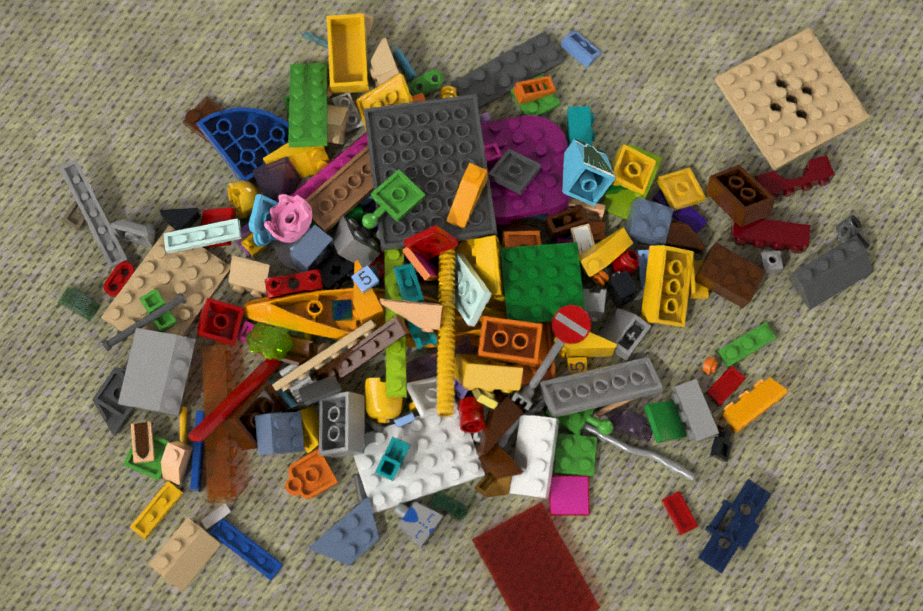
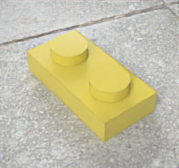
M482 388L471 390L478 402L495 409L498 402L492 392L485 391Z

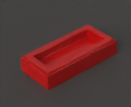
M731 366L705 394L720 407L746 378L735 367Z
M680 491L661 500L680 536L698 527Z

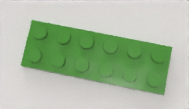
M327 62L290 64L289 148L327 146Z

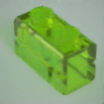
M260 322L245 337L248 348L253 353L257 354L260 352L269 360L274 358L281 361L286 352L293 347V343L287 333Z

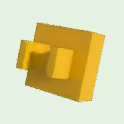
M251 233L241 244L255 258L268 247V244L266 246L256 245L253 238L254 234Z

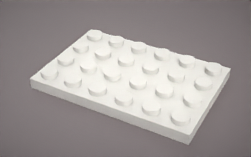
M458 407L454 410L455 414L450 417H442L436 414L422 418L419 415L414 417V421L400 427L392 424L384 427L382 433L374 430L364 434V454L354 455V459L366 495L370 499L373 514L396 507L400 502L405 504L485 476L481 468V462L478 459L479 457L476 454L477 451L471 434L465 433L460 429L459 417L461 416L459 415ZM392 436L411 444L394 481L375 473Z

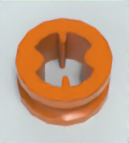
M603 270L591 276L593 282L600 287H604V282L609 281L608 275Z

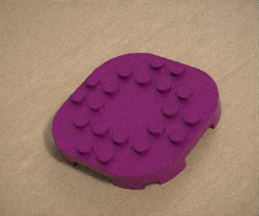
M533 115L518 116L481 124L484 146L497 143L502 156L509 148L541 164V170L522 195L489 179L496 225H508L514 219L547 213V216L563 211L573 197L564 194L562 191L564 152L567 150L568 144L561 129L550 120ZM497 163L487 165L488 174Z

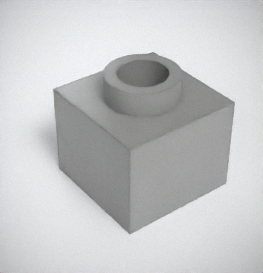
M780 251L761 252L759 262L760 267L766 270L765 274L781 273L783 264ZM769 259H774L775 263H771Z

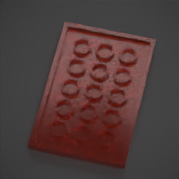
M542 502L472 539L509 611H596L600 609Z

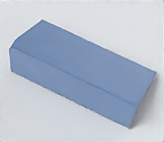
M576 30L565 36L560 45L586 68L602 54L599 49Z

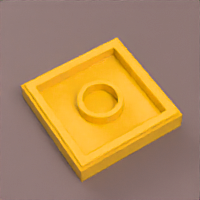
M690 167L659 176L656 179L669 206L674 208L673 211L705 202L707 199Z

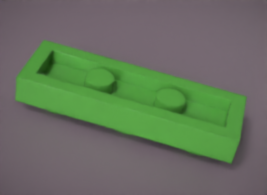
M765 322L721 348L717 353L726 367L729 368L774 341L776 336Z

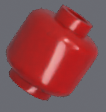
M627 249L611 262L614 273L618 271L622 273L627 270L630 276L639 268L640 264L637 253Z

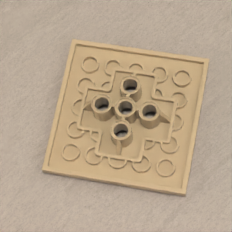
M810 27L715 78V82L774 171L870 118Z

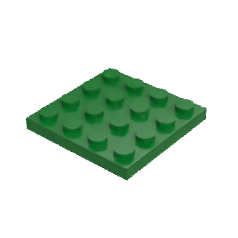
M577 242L500 248L506 319L530 323L552 322L555 313L562 307L576 305L584 309Z

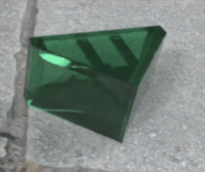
M67 287L58 301V304L88 321L92 320L101 306L81 291Z

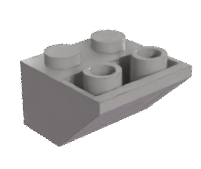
M343 216L340 219L333 241L338 255L353 263L358 260L361 267L364 268L367 265L369 266V263L371 264L372 260H375L381 253L377 247L378 243L371 235L372 231L358 224L353 218L349 219Z
M618 308L598 336L617 344L614 353L627 361L647 335L651 325L636 314Z

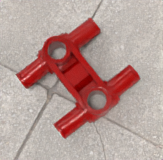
M319 269L264 279L268 299L323 289ZM290 280H297L299 287L296 289L290 288L288 286Z

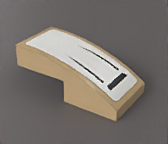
M589 223L570 228L573 242L578 243L579 254L595 245Z

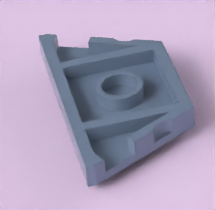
M366 497L309 548L350 566L380 540L370 499Z

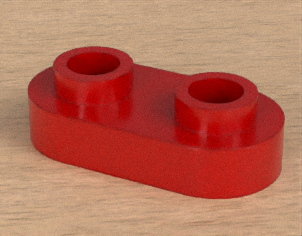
M119 263L109 275L103 286L108 296L116 297L133 275L135 269L131 263ZM128 270L129 273L127 275H123V271ZM114 285L118 286L117 290H111Z

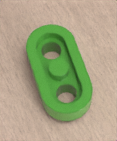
M431 70L414 79L408 87L412 96L420 93L426 95L442 85L443 75L438 70ZM432 76L437 77V82L432 81ZM416 85L422 87L421 91L416 90Z

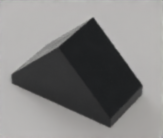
M198 208L160 210L163 220L177 231L191 228L201 217Z

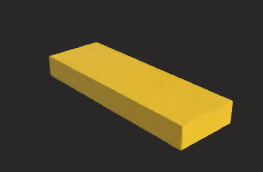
M167 481L130 528L146 540L182 497L184 492L170 481Z

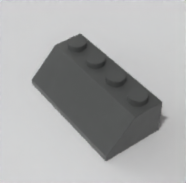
M855 235L846 243L838 245L793 272L789 280L806 306L811 310L868 276L873 270L867 250Z

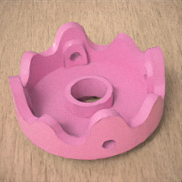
M281 194L278 197L279 203L270 208L271 221L264 222V226L274 238L284 243H291L300 239L308 230L312 221V208L307 201L298 195L292 197Z

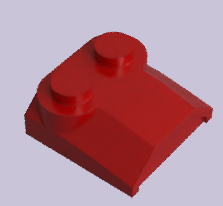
M207 297L202 309L197 335L217 341L222 345L234 346L244 308Z

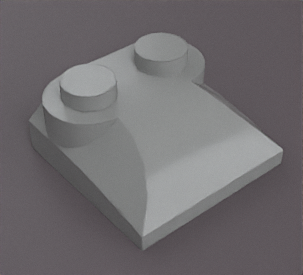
M128 218L111 223L110 227L117 238L151 248L155 245L157 231L154 230V226L146 223L142 225Z

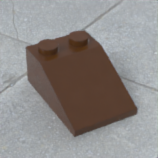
M265 380L222 422V425L242 450L257 449L255 416L280 413L289 409V407L271 383Z

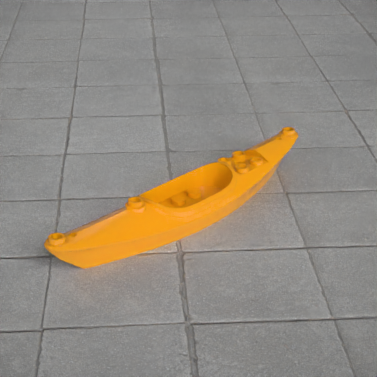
M354 288L303 292L274 299L264 297L248 301L242 306L244 308V317L251 320L341 340L362 326L360 320L356 321L352 310H354ZM372 288L379 303L380 298L385 299V289ZM423 296L424 302L438 303V299ZM341 303L338 307H342L344 303H351V319L334 320L333 304ZM381 303L384 316L374 320L377 325L373 328L375 331L385 324V306ZM455 307V348L479 346L481 323L485 315H481L475 327L469 326ZM339 308L337 309L339 312L337 317H340L344 312ZM405 319V326L409 331L406 335V347H417ZM434 329L433 333H435L436 339L438 341V329ZM364 335L357 339L358 342L365 339ZM429 344L422 347L437 348L438 344L435 346H433V344Z

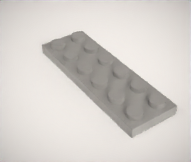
M649 357L541 381L539 384L552 418L660 393L663 389Z

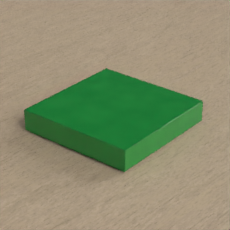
M673 400L651 403L644 406L656 443L687 437Z

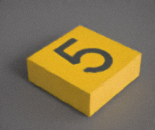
M587 357L567 358V369L571 372V375L587 371Z

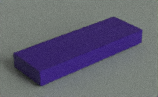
M660 189L653 196V199L658 204L670 207ZM691 206L673 211L672 217L689 225L695 234L707 224V221Z

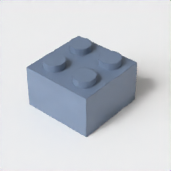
M638 197L631 202L625 230L632 241L648 246L665 245L674 208Z
M314 225L312 228H308L299 243L295 242L290 248L291 262L302 272L316 270L334 250L333 239Z
M301 412L270 413L255 416L259 456L304 451Z

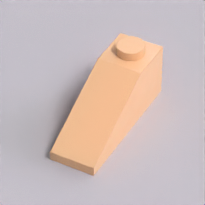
M380 298L381 304L419 328H422V331L433 332L434 329H440L442 311L440 304Z

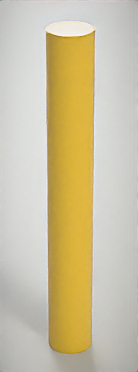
M180 407V442L188 445L187 407Z

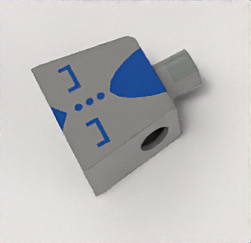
M400 502L394 510V513L402 518L398 526L420 549L423 548L443 520V515L417 502H414L410 508Z

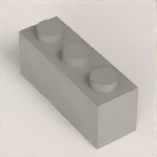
M697 379L675 386L671 396L675 405L678 404L680 408L679 416L681 421L685 422L688 427L686 433L689 440H693L694 444L717 436L719 434Z

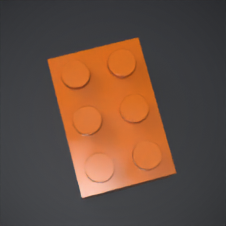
M483 316L477 358L536 366L538 363L542 324Z

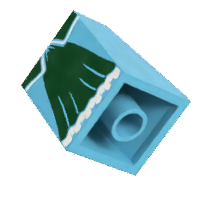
M574 139L564 152L562 191L568 196L595 206L615 180V175L604 151Z

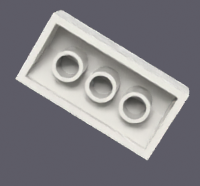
M529 415L520 416L514 461L524 472L520 475L512 476L509 493L549 499L559 427L558 419Z

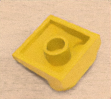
M623 144L615 154L611 164L615 175L612 185H621L643 195L656 161Z

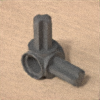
M851 215L836 225L838 242L846 243L856 235L865 249L870 246L868 240L860 232L862 225L856 216Z

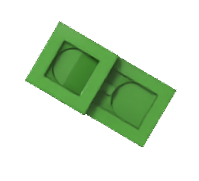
M157 289L139 298L148 314L166 304ZM170 311L153 321L160 332H165L178 324Z

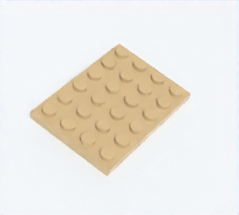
M168 226L101 318L122 332L149 315L139 298L157 289L164 302L168 303L178 297L177 294L181 292L187 302L185 304L181 303L170 310L178 324L163 333L184 336L202 311L207 297L211 298L230 272L231 266L203 247L168 254L165 251L164 233L177 231ZM153 321L141 328L160 332ZM133 333L132 335H130V336H128V337H130L131 339H133L135 333Z

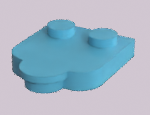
M256 194L249 221V229L254 234V242L258 246H266L271 240H278L265 228L264 222L271 221L270 208L276 206L279 202L262 194Z

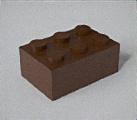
M740 164L709 177L706 193L740 227L771 215L775 198Z
M715 243L707 252L695 276V282L744 308L751 302L766 270L722 245Z

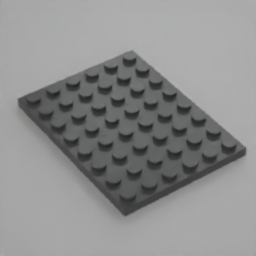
M476 94L364 109L374 190L399 169L426 194V198L398 223L387 212L378 218L382 251L406 248L404 246L405 239L435 225L458 239V241L497 236ZM469 163L486 169L488 180L464 229L448 223L447 218L461 180ZM375 201L377 210L380 205Z

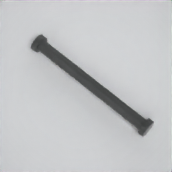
M180 292L177 294L178 297L111 339L102 341L103 346L107 351H110L112 346L135 333L136 328L141 329L179 304H185L187 302L185 296Z

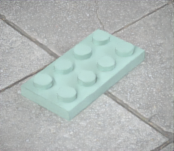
M456 253L455 307L469 326L475 327L486 303L490 300L491 292L465 256L461 253Z

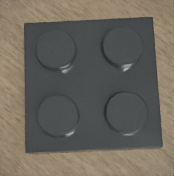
M508 148L488 175L490 180L522 195L541 170V164Z

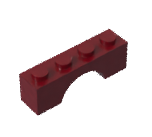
M827 155L809 160L805 166V174L800 178L785 179L775 171H770L757 175L755 180L776 200L782 195L785 197L792 196L799 190H802V192L809 191L816 185H820V187L826 186L831 183L830 181L835 174Z

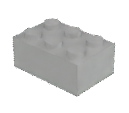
M344 392L320 400V456L341 458L364 454L365 395Z

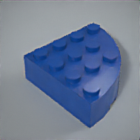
M236 107L212 113L196 123L200 131L239 180L248 181L267 167L263 158L288 143L289 123L275 116V114L256 108Z

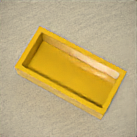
M364 13L327 16L329 73L332 94L369 92Z

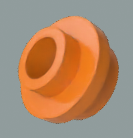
M707 357L704 362L703 372L711 376L712 373H716L718 368L716 357Z

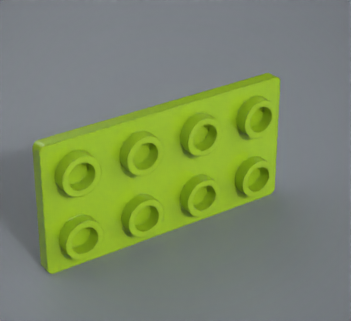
M631 144L628 146L652 158L656 163L643 195L630 189L606 195L602 203L605 205L604 211L625 220L628 218L631 202L638 197L646 199L663 160L662 157Z

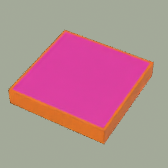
M407 247L402 250L424 280L438 281L439 271L430 259H424Z

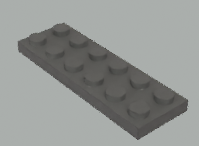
M544 31L451 82V85L457 89L458 96L476 94L479 110L510 93V90L514 88L517 82L530 80L542 73L544 74L564 63L565 59L547 32Z

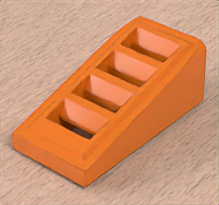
M550 75L517 82L513 88L519 105L556 93ZM542 83H545V85H546V87H547L546 90L544 89V86H543Z

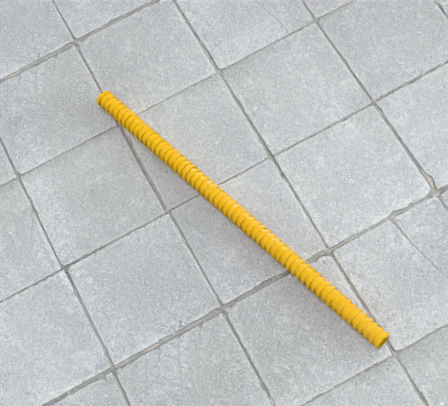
M445 86L440 90L441 99L457 97V89L455 87ZM456 247L439 254L438 304L442 306L440 329L437 330L439 333L437 335V355L439 356L437 358V391L439 392H437L438 410L436 413L442 417H450L455 414L453 410L455 408L453 404L455 402L453 398L455 396L453 392L455 390L453 386L455 384V363L453 362L455 361L454 294Z

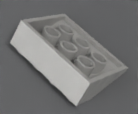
M136 328L118 404L177 417L196 339Z

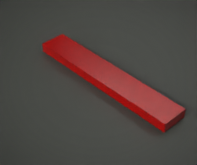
M266 358L188 434V437L192 441L202 442L280 366V361L274 358Z

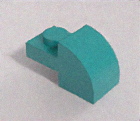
M392 436L375 473L394 481L411 444Z

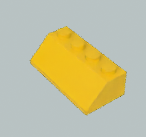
M665 245L649 246L641 319L645 322L685 328L694 251Z

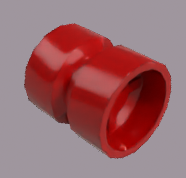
M475 397L461 399L458 402L459 415L461 416L459 417L460 429L465 433H477L484 430L483 404L478 402Z

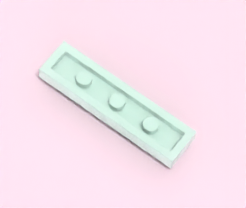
M238 218L164 233L165 251L168 254L242 239Z

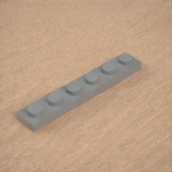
M77 159L60 166L59 169L110 269L116 267L121 262H127L128 259L111 229Z

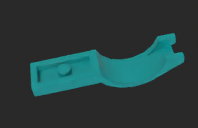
M412 263L394 267L393 272L402 300L424 302ZM407 320L410 333L418 350L422 349V346L433 344L435 346L438 344L435 333L424 332L422 328Z

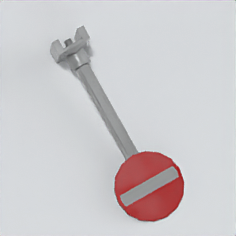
M567 305L555 313L552 320V330L557 337V341L528 386H525L521 393L517 391L511 400L515 402L518 397L521 398L520 403L527 402L528 404L525 409L529 410L533 404L531 398L535 393L536 386L563 344H577L588 336L591 329V320L583 308L576 305Z

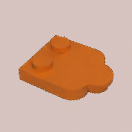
M318 448L290 465L288 470L290 478L287 479L285 487L291 495H300L305 499H312L339 482L325 456L319 455Z

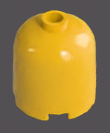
M367 378L365 383V411L367 415L377 419V423H389V419L397 418L402 412L403 397L387 398L386 382H380V378Z

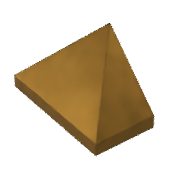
M492 473L489 476L486 474L474 489L486 498L508 495L512 476L497 479Z

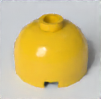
M244 180L229 183L228 185L231 186L228 187L231 205L234 204L239 211L236 213V216L239 219L251 216L256 194H261L260 189L255 188L251 182Z

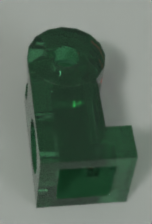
M440 491L437 492L429 509L435 512L439 509L450 515L451 519L456 522L463 521L467 515V508L464 504Z

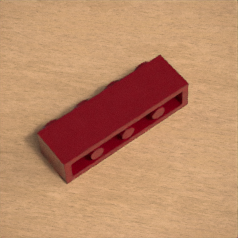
M760 219L740 227L732 220L730 242H735V245L738 246L749 244L759 249L771 247L775 251H783L785 249L791 250L795 254H801L809 247L811 225Z

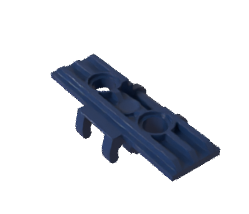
M747 479L733 503L723 500L722 506L711 524L705 528L712 536L698 556V559L722 574L738 547L745 551L752 536L759 529V525L755 523V520L772 494L750 479ZM742 504L749 505L751 508L750 514H742L740 506ZM728 510L734 512L732 520L723 532L716 530ZM720 538H725L730 542L728 548L720 546Z

